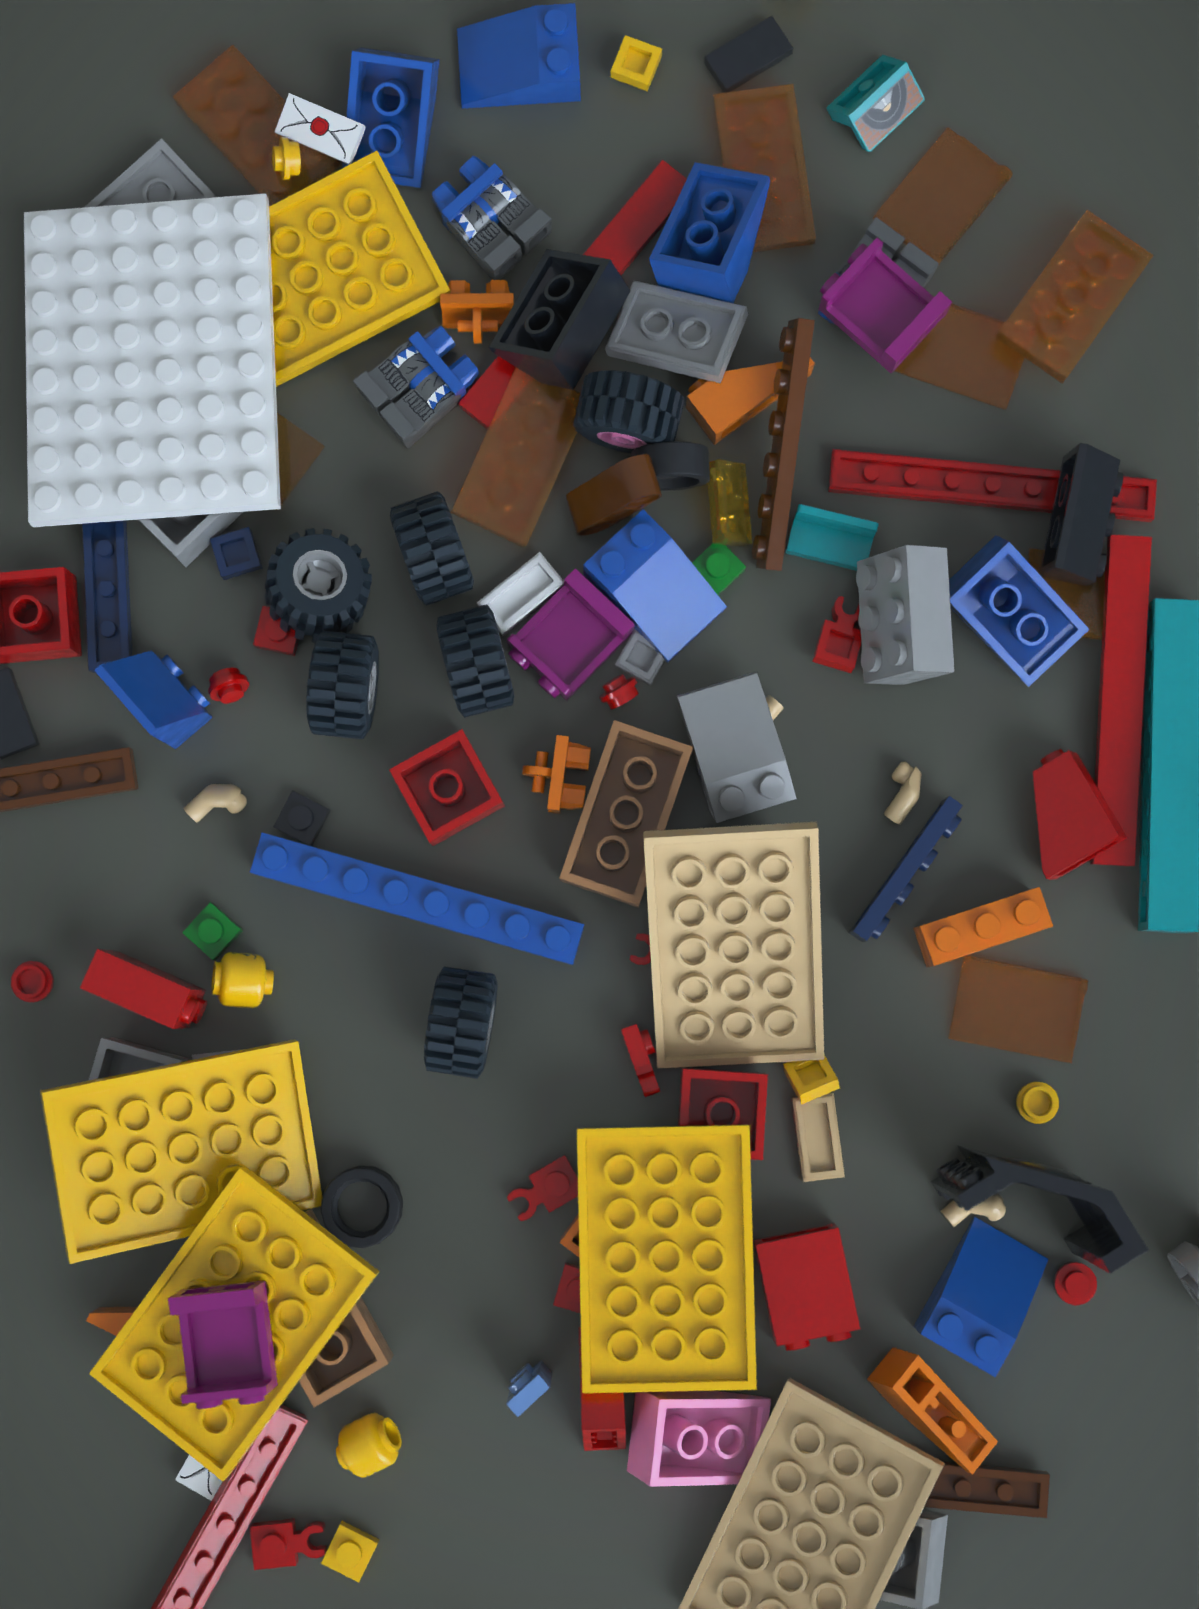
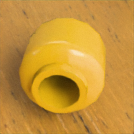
M228 952L222 957L221 962H214L211 994L218 995L219 1002L223 1006L256 1008L261 1004L264 994H272L274 971L266 969L265 960L259 954Z
M377 1413L367 1414L345 1425L338 1435V1446L336 1447V1456L339 1464L344 1469H349L354 1475L361 1478L370 1476L393 1465L398 1457V1450L402 1446L400 1432L390 1418H384Z

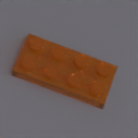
M234 45L230 46L173 96L178 106L260 194L266 193L270 205L327 177L341 165L339 160L299 144L300 174L290 175L289 180H282L280 171L273 170L272 147L279 146L280 138L283 137L275 133V129L286 101Z
M794 84L714 94L713 103L723 168L766 175L770 177L771 181L753 252L815 244L816 234Z
M1086 210L1000 329L996 338L1063 384L1154 255L1089 210Z
M515 367L450 513L523 548L527 546L576 436L577 431L573 424L580 393L575 390L540 383Z

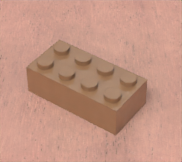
M616 720L613 721L559 877L560 881L639 908L646 887L643 831L666 829L692 753V746Z
M312 1208L305 1212L320 1224ZM362 1297L299 1380L313 1407L318 1406L388 1365L394 1356Z

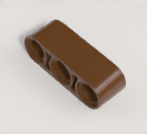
M642 454L626 458L570 491L566 494V500L576 534L578 536L598 533L613 526L658 500L662 493L650 455Z

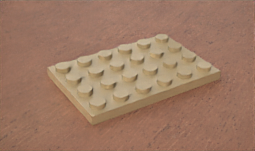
M817 822L643 831L657 1069L824 1060L819 837Z
M789 1378L679 1609H875L945 1463Z

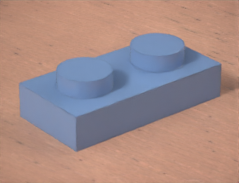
M542 1360L534 1367L527 1363L510 1379L511 1384L508 1387L510 1391L506 1405L517 1417L550 1388L552 1372Z

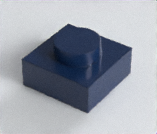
M249 527L210 538L218 569L223 580L263 569L253 533Z

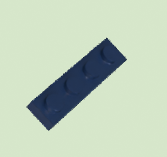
M127 520L82 524L88 670L92 673H96L94 670L101 664L132 656Z
M951 796L942 800L849 931L851 935L861 942L867 941L870 936L876 940L891 920L885 916L894 902L901 906L913 890L914 885L909 882L918 869L925 872L937 856L938 852L933 849L942 835L948 839L960 824L962 818L957 813L963 806Z

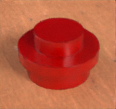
M225 668L211 675L208 693L214 701H221L224 704L233 703L244 696V692L249 688V681L245 675L241 674L238 668Z
M624 674L616 676L602 685L605 692L599 698L602 703L607 702L611 710L620 707L639 694L635 687L638 682L635 677L626 679Z
M27 961L20 964L14 970L11 977V987L14 994L25 1002H39L45 999L52 991L54 984L51 970L45 964L38 961Z
M1070 1262L1061 1266L1056 1272L1054 1288L1059 1298L1071 1305H1083L1094 1297L1097 1290V1279L1094 1272L1088 1266L1079 1262Z

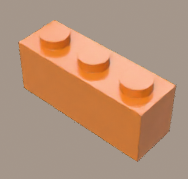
M1036 887L914 927L913 929L926 967H931L1054 926L1041 889Z

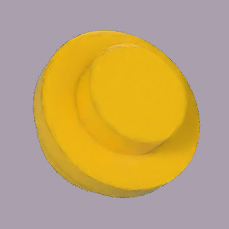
M281 137L279 146L272 147L273 170L280 171L282 180H289L290 175L300 174L299 143L297 141L289 142L287 137Z
M1030 1082L1024 1085L1018 1092L1016 1107L1019 1114L1026 1121L1042 1124L1050 1121L1056 1115L1059 1099L1057 1093L1050 1085L1043 1082Z

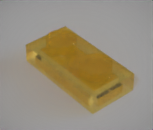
M721 459L710 461V481L707 483L709 490L713 543L737 547L752 544L746 464Z

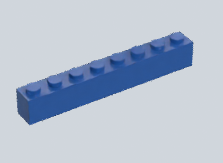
M261 833L250 873L569 965H574L585 927L582 923L266 833Z

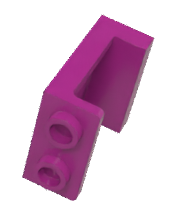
M877 237L869 246L862 243L852 253L847 261L850 267L841 276L834 273L825 282L819 291L823 296L818 309L892 374L945 317L952 301L941 291L933 297L882 251L883 242Z
M575 568L564 579V585L515 635L512 633L507 638L508 646L511 648L507 654L523 670H526L529 666L541 676L537 683L551 697L555 699L560 694L568 701L631 636L635 630V624Z
M265 1280L181 1289L168 1298L170 1316L179 1315L187 1380V1390L181 1394L182 1404L196 1403L197 1409H207L222 1405V1400L238 1398V1403L242 1405L254 1404L265 1400V1395L278 1385Z

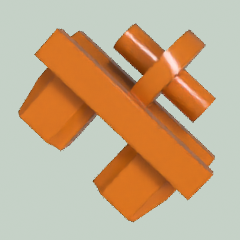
M451 280L448 284L451 293L440 294L443 328H457L458 332H473L474 344L483 343V332H498V328L501 327L514 305V293H510L506 280H491L486 283V293H471L470 283L465 280Z
M556 736L552 768L547 767L549 753L542 751L536 752L535 766L524 765L522 768V775L533 777L531 790L533 793L543 794L545 779H551L547 805L548 813L560 814L561 809L573 810L584 808L586 786L564 782L566 768L588 771L591 748L570 742L569 736Z

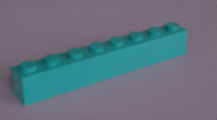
M1155 598L1148 604L1142 720L1138 931L1199 932V600Z

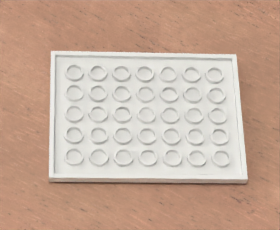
M266 193L24 212L28 522L31 526L44 527L281 509L270 212Z

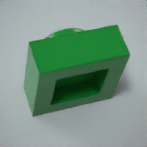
M719 538L692 562L718 596L746 570V566Z
M210 902L182 933L211 960L216 961L240 935L243 929L218 906Z

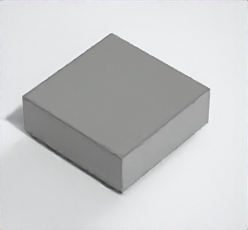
M634 630L616 661L615 667L651 686L665 660L637 630Z

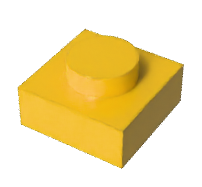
M625 35L611 69V78L648 92L662 57V48Z
M825 1055L824 1060L791 1061L783 1064L785 1075L801 1105L840 1089L838 1078Z
M341 1521L321 1564L359 1583L380 1539Z

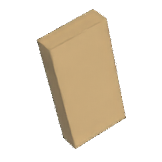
M834 1093L825 1094L802 1105L798 1097L791 1098L802 1182L845 1177Z

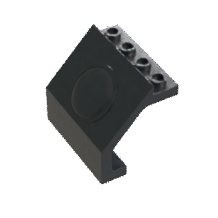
M958 1146L966 1160L960 1162L956 1158L947 1162L936 1170L939 1176L931 1181L939 1196H943L946 1200L954 1199L957 1206L963 1207L966 1212L1013 1183H1021L1067 1196L1085 1226L1065 1237L1064 1241L1073 1254L1110 1274L1148 1251L1147 1246L1112 1191L1096 1186L1075 1174L1050 1165L1019 1158H1003Z

